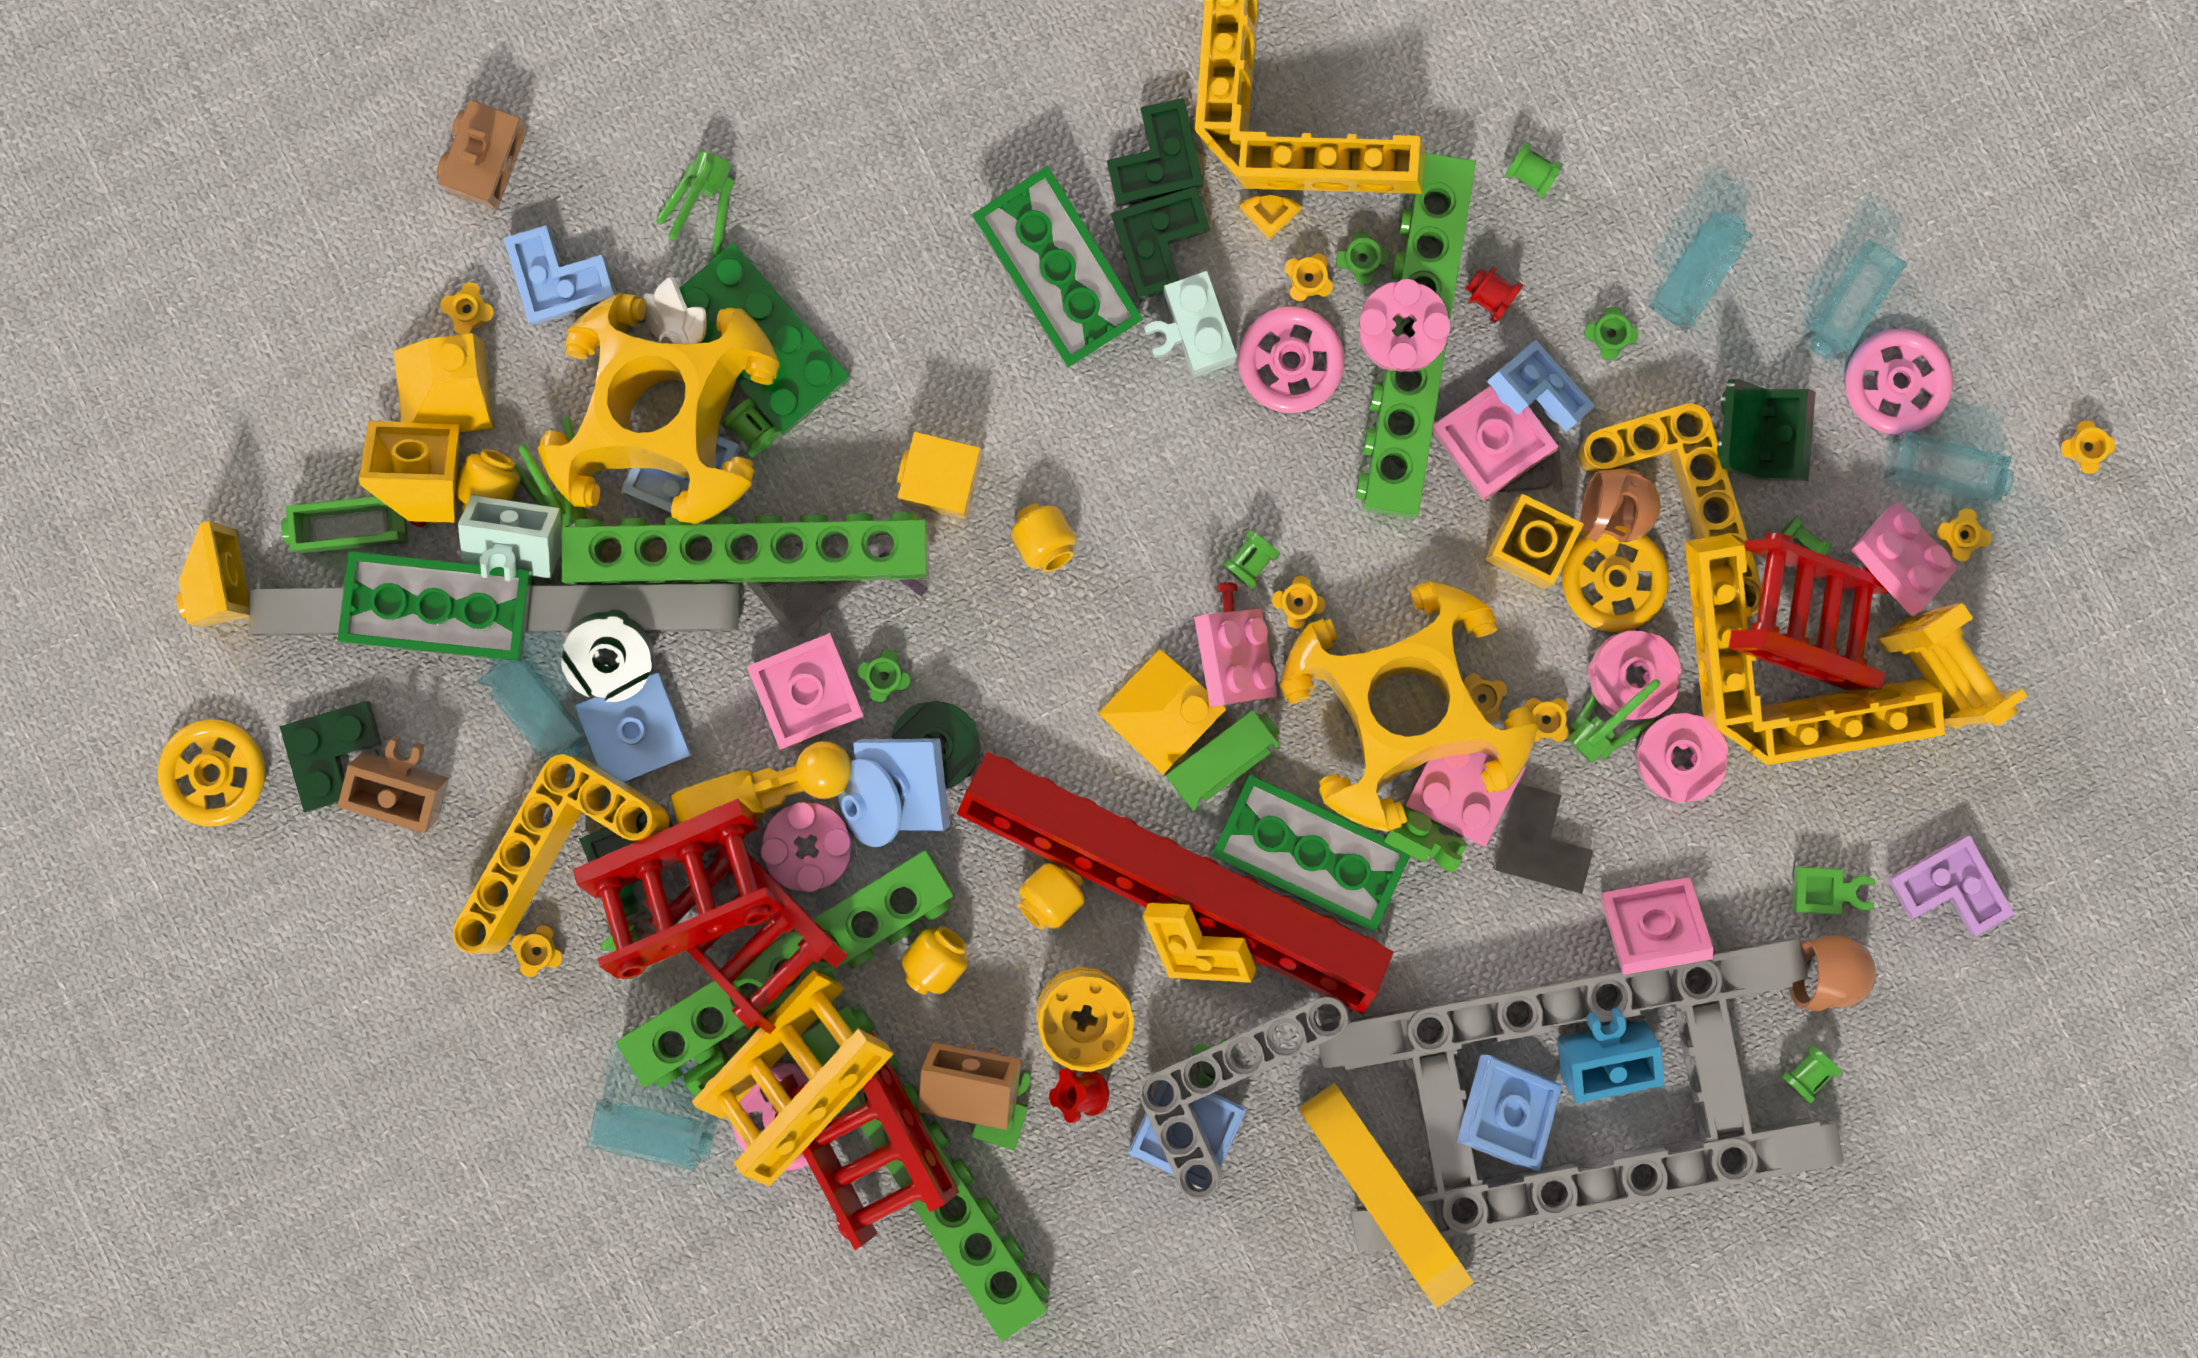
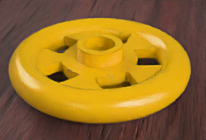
M1625 526L1615 527L1621 532H1628V528ZM1603 533L1596 542L1581 537L1573 545L1563 565L1562 587L1568 605L1583 622L1601 631L1624 632L1644 625L1658 613L1667 596L1669 571L1663 553L1648 536L1644 535L1634 541L1619 542L1613 536ZM1619 544H1624L1637 550L1633 562L1615 555ZM1597 550L1605 559L1592 572L1583 563L1592 551ZM1613 570L1620 571L1624 576V582L1620 587L1613 586L1609 581V574ZM1638 571L1651 572L1649 591L1636 589L1639 581ZM1591 582L1597 593L1602 597L1600 601L1593 605L1586 600L1581 588ZM1629 597L1633 610L1625 614L1615 615L1612 602L1621 601Z
M200 720L180 729L166 743L158 762V785L167 805L182 819L200 826H222L238 820L255 805L261 795L265 782V762L255 740L241 727L224 720ZM219 738L225 739L236 746L230 758L220 751H215L214 748ZM195 742L202 749V753L198 754L189 764L181 754L191 743ZM213 764L220 771V775L215 781H211L207 777V769ZM235 767L247 768L244 788L232 785L235 778ZM188 774L190 783L196 791L184 797L179 789L177 780ZM224 793L226 806L208 809L206 796Z

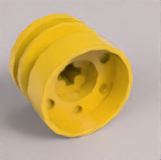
M1078 966L1064 970L1046 983L1038 998L1036 1011L1038 1031L1043 1047L1054 1061L1070 1070L1092 1072L1110 1066L1124 1054L1132 1039L1134 1017L1125 991L1111 975L1098 968ZM1084 1005H1089L1091 1015L1095 1017L1094 1020L1086 1019L1083 1026L1077 1025L1076 1016L1072 1012L1081 1011Z

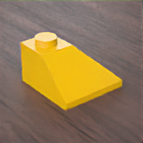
M473 333L425 339L394 351L402 422L460 424V433L494 429L483 340Z
M368 421L359 475L360 485L408 521L455 523L458 499L456 496V482L459 476L460 424Z
M211 521L202 522L198 527L179 578L181 592L177 593L176 596L179 613L183 619L187 620V625L204 627L250 617V595L237 531L234 528Z
M1159 649L1098 714L1164 775L1226 708L1223 705L1210 707L1207 690L1166 653Z

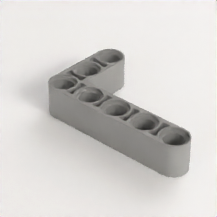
M1331 996L1319 998L1154 1073L1144 1080L1140 1088L1141 1103L1176 1181L1185 1195L1198 1200L1207 1198L1218 1189L1222 1181L1221 1166L1192 1102L1337 1037L1346 1029L1349 1023V1011L1343 1001ZM1331 1004L1340 1011L1341 1022L1336 1029L1324 1030L1317 1024L1315 1018L1316 1011L1321 1005ZM1289 1023L1298 1030L1299 1042L1294 1048L1284 1049L1275 1042L1274 1032L1278 1025ZM1247 1042L1254 1046L1258 1055L1254 1066L1244 1068L1237 1065L1234 1061L1233 1050L1238 1043ZM1205 1061L1214 1067L1216 1076L1212 1085L1207 1087L1200 1086L1193 1080L1192 1068L1195 1063ZM1157 1080L1167 1081L1173 1087L1174 1098L1168 1105L1156 1103L1151 1096V1087ZM1182 1122L1192 1129L1193 1140L1189 1146L1179 1147L1170 1139V1128L1174 1123ZM1193 1165H1204L1210 1170L1212 1183L1208 1188L1198 1189L1190 1183L1188 1173Z

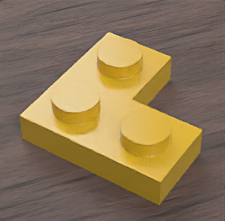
M1148 903L1142 917L1169 978L1252 982L1257 969L1244 938L1202 936L1190 905Z

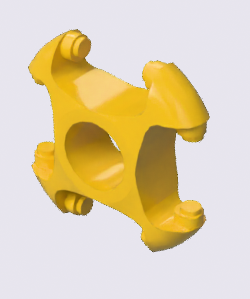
M618 293L589 309L567 329L565 353L568 356L577 359H587L588 355H594L597 346H600L596 385L586 416L576 436L571 441H568L567 435L564 433L546 430L545 434L541 436L539 446H537L539 457L550 480L574 507L589 508L591 506L595 507L598 504L600 486L596 484V480L591 476L600 470L653 468L690 479L688 491L683 490L679 496L674 497L671 515L680 522L692 523L694 525L699 524L727 509L752 487L754 463L751 460L742 457H732L731 461L723 463L722 470L715 468L718 427L736 379L745 369L751 375L750 378L754 382L771 385L777 377L780 362L767 335L742 308L728 307L718 312L716 325L722 336L709 343H657L626 334L628 326H636L639 321L644 319L646 301L637 295ZM678 380L685 383V400L678 415L667 426L653 432L636 433L631 431V411L637 398L647 388L662 381Z
M1431 580L1415 585V588L1409 590L1416 611L1422 609L1425 615L1437 612L1438 617L1432 624L1392 646L1360 654L1337 656L1326 652V650L1334 648L1332 641L1338 639L1331 619H1320L1309 623L1290 651L1280 682L1284 698L1288 699L1289 704H1297L1310 698L1309 692L1314 689L1313 679L1323 680L1333 689L1357 729L1365 771L1360 781L1351 785L1348 777L1341 778L1340 774L1329 775L1319 780V791L1323 803L1355 823L1384 832L1402 827L1401 824L1407 822L1400 801L1394 803L1391 797L1379 800L1377 793L1384 785L1425 762L1453 755L1477 752L1488 754L1494 759L1484 763L1485 771L1480 772L1486 792L1497 793L1509 789L1520 775L1529 758L1538 728L1534 714L1529 710L1528 706H1523L1507 713L1508 719L1503 722L1505 730L1496 729L1483 717L1460 677L1454 653L1452 634L1458 627L1464 625L1467 633L1475 634L1477 638L1497 631V621L1493 609L1477 597L1461 589ZM1406 673L1424 676L1436 684L1446 698L1447 714L1437 727L1423 735L1406 737L1393 734L1378 724L1369 707L1370 697L1381 682L1393 675Z

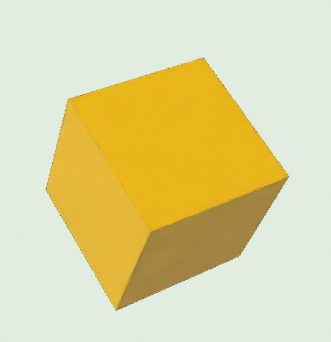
M914 432L910 450L905 449L899 468L897 484L901 486L898 499L904 505L967 520L983 459L981 448Z
M1521 494L1513 500L1484 560L1529 583L1546 589L1555 584L1582 529L1583 523Z

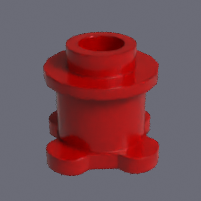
M1492 266L1488 272L1480 268L1465 290L1472 294L1467 302L1471 304L1474 301L1492 314L1490 321L1495 324L1524 285L1518 281L1513 286L1495 273L1497 268Z
M1063 1068L1059 1072V1081L1055 1089L1050 1090L1049 1101L1053 1107H1058L1061 1110L1066 1122L1075 1123L1080 1120L1081 1113L1087 1116H1097L1103 1113L1109 1101V1087L1103 1075L1097 1071L1084 1072L1081 1076H1076L1075 1070Z

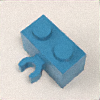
M1618 1007L1612 1008L1613 1019L1611 1023L1601 1026L1595 1012H1591L1587 1018L1591 1031L1557 1038L1561 1078L1576 1104L1665 1086L1661 1045L1645 1020L1626 1024L1625 1018Z

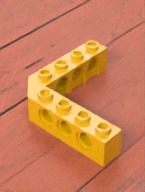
M1259 0L1204 1L1195 131L1207 148L1244 189L1423 194L1426 148L1421 136L1393 135V140L1359 139L1357 134H1347L1346 139L1314 138L1311 133H1302V137H1269L1267 132H1249Z
M1730 534L1684 541L1703 716L1717 730L1738 743L1766 765L1945 735L1942 692L1924 678L1883 685V690H1850L1761 705L1760 696L1754 689L1752 661H1756V658L1729 649L1731 630H1748L1747 617H1752L1751 607L1746 604L1743 573L1747 572L1745 545Z

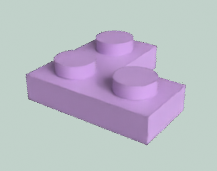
M1964 835L1887 878L1910 919H1915L1950 899L1969 934L1977 936L2015 914L1970 835Z

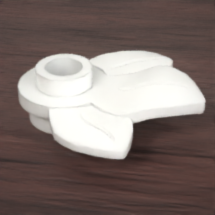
M674 277L665 279L657 287L655 294L646 293L643 299L646 301L645 321L651 333L658 339V343L698 344L703 341L706 334V311L702 307L687 308Z

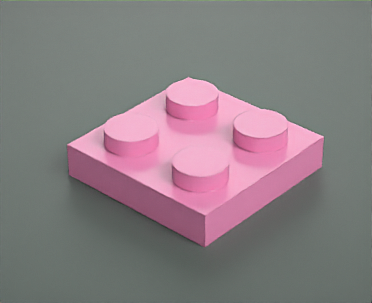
M1491 386L1436 422L1432 430L1483 501L1556 452L1559 447L1529 406L1517 415L1509 406L1499 400Z
M1898 501L1888 507L1851 548V551L1911 617L1925 609L1958 568L1951 560L1946 549L1938 545L1921 527L1918 519Z
M1262 608L1194 617L1210 707L1277 697L1275 686L1276 674L1271 663L1267 641L1268 630L1263 619Z
M832 633L747 666L780 750L865 717Z
M1476 752L1425 762L1404 806L1424 813L1431 820L1485 847L1526 767L1524 766L1520 775L1509 789L1497 793H1487L1480 772L1485 771L1484 763L1494 760L1488 754Z
M1691 877L1601 892L1602 907L1623 975L1713 959L1714 948Z

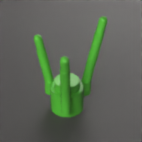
M699 151L695 162L689 163L683 179L656 219L658 224H663L687 189L691 188L669 232L668 237L670 240L677 239L699 194L714 197L716 191H719L720 195L711 253L714 258L721 253L729 196L735 184V180L728 177L732 167L728 161L712 153Z
M565 416L563 418L564 432L567 435V440L571 441L575 437L570 417ZM524 444L519 445L518 450L540 491L519 464L516 463L514 468L520 475V482L537 505L560 508L561 529L562 527L575 524V520L587 518L583 507H574L558 490L552 491L527 446Z
M1658 679L1652 680L1606 723L1597 716L1591 721L1588 720L1599 703L1594 694H1592L1581 713L1569 724L1574 732L1567 739L1589 762L1593 763L1599 757L1605 760L1615 749L1644 732L1651 723L1658 719L1657 717L1646 719L1612 739L1615 736L1612 730L1660 686V681Z

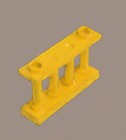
M1963 603L1922 611L1913 617L1909 615L1875 640L1885 654L1898 651L1902 655L1908 654L1925 680L1942 692V703L1946 708L1943 712L1944 727L1953 726L1954 729H1958L1964 725L1987 724L1990 722L1994 726H1998L2019 712L2016 704L2028 696L2023 689L1999 691L1962 638L1965 632L1961 626L1973 619Z
M813 970L803 979L790 996L768 1018L776 1029L769 1034L760 1027L691 1101L696 1108L716 1117L724 1119L727 1116L747 1145L746 1150L738 1157L734 1165L742 1176L769 1187L894 1054L884 1041L860 1029H857L855 1033L852 1032L831 1004L844 990V987L839 982L816 970ZM818 1017L840 1046V1049L824 1066L820 1064L801 1038V1035ZM787 1050L809 1079V1082L792 1100L770 1070ZM756 1084L759 1085L778 1112L777 1117L762 1133L740 1104V1101Z

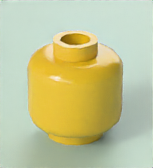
M483 449L481 453L469 455L462 466L456 482V496L464 503L462 509L465 510L471 495L512 501L521 480L519 473L514 468L516 463L506 455L490 449Z
M1034 503L1026 506L1017 514L1016 518L1018 521L1011 529V540L1028 567L1031 569H1042L1043 572H1051L1061 568L1072 559L1074 555L1072 550L1076 546L1077 537L1063 512L1058 507L1053 505L1041 507L1040 504Z
M1044 863L1019 887L1021 901L1018 903V908L1036 928L1043 930L1045 927L1060 929L1083 907L1085 897L1080 887L1084 884V881L1080 875L1064 867L1061 868L1053 863Z
M940 926L938 929L927 928L922 930L903 953L901 963L907 974L905 981L912 989L921 994H926L928 991L935 994L946 993L967 969L969 961L966 954V943L957 933L947 927Z

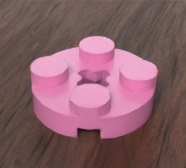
M1411 279L1391 282L1374 291L1366 300L1358 323L1360 344L1368 358L1383 369L1399 372L1418 371L1431 364L1445 347L1451 328L1448 312L1441 298L1429 287ZM1398 315L1403 319L1408 316L1411 317L1415 322L1412 326L1415 335L1410 338L1406 334H1401L1399 337L1394 335L1392 330H1394L1396 323L1393 318Z
M1624 631L1609 637L1599 646L1587 668V675L1591 680V688L1595 698L1612 715L1618 712L1652 680L1658 679L1660 681V686L1624 720L1650 719L1660 715L1672 705L1679 691L1676 688L1679 682L1678 675L1681 674V664L1677 653L1664 638L1653 633ZM1629 665L1634 668L1639 666L1644 668L1645 672L1641 675L1643 684L1640 687L1635 683L1629 684L1627 682V667Z
M1689 713L1668 714L1655 720L1643 732L1640 742L1635 749L1638 772L1644 784L1657 796L1672 802L1698 801L1709 796L1721 785L1727 771L1725 770L1728 755L1726 739L1722 732L1717 730L1706 718ZM1676 746L1681 750L1688 747L1692 750L1693 754L1689 757L1692 765L1689 769L1686 770L1682 765L1676 768L1671 762L1674 758L1672 750Z
M799 802L783 808L770 820L763 834L761 855L769 873L780 884L795 891L813 892L832 885L845 873L852 858V840L845 821L835 810L820 803ZM810 835L815 836L818 840L814 846L819 850L818 855L815 858L811 855H807L803 859L797 855L799 846L795 844L796 840L799 837L807 839Z

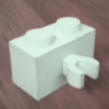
M1205 271L1165 285L1163 295L1173 323L1168 325L1162 321H1154L1144 328L1146 335L1160 332L1166 337V343L1163 346L1152 349L1153 357H1164L1172 351L1174 345L1181 343L1192 378L1235 364L1237 355L1208 272Z
M471 495L458 523L462 563L480 565L482 577L487 578L493 568L503 567L505 581H511L515 578L516 569L530 570L533 572L532 576L551 578L562 552L560 508Z

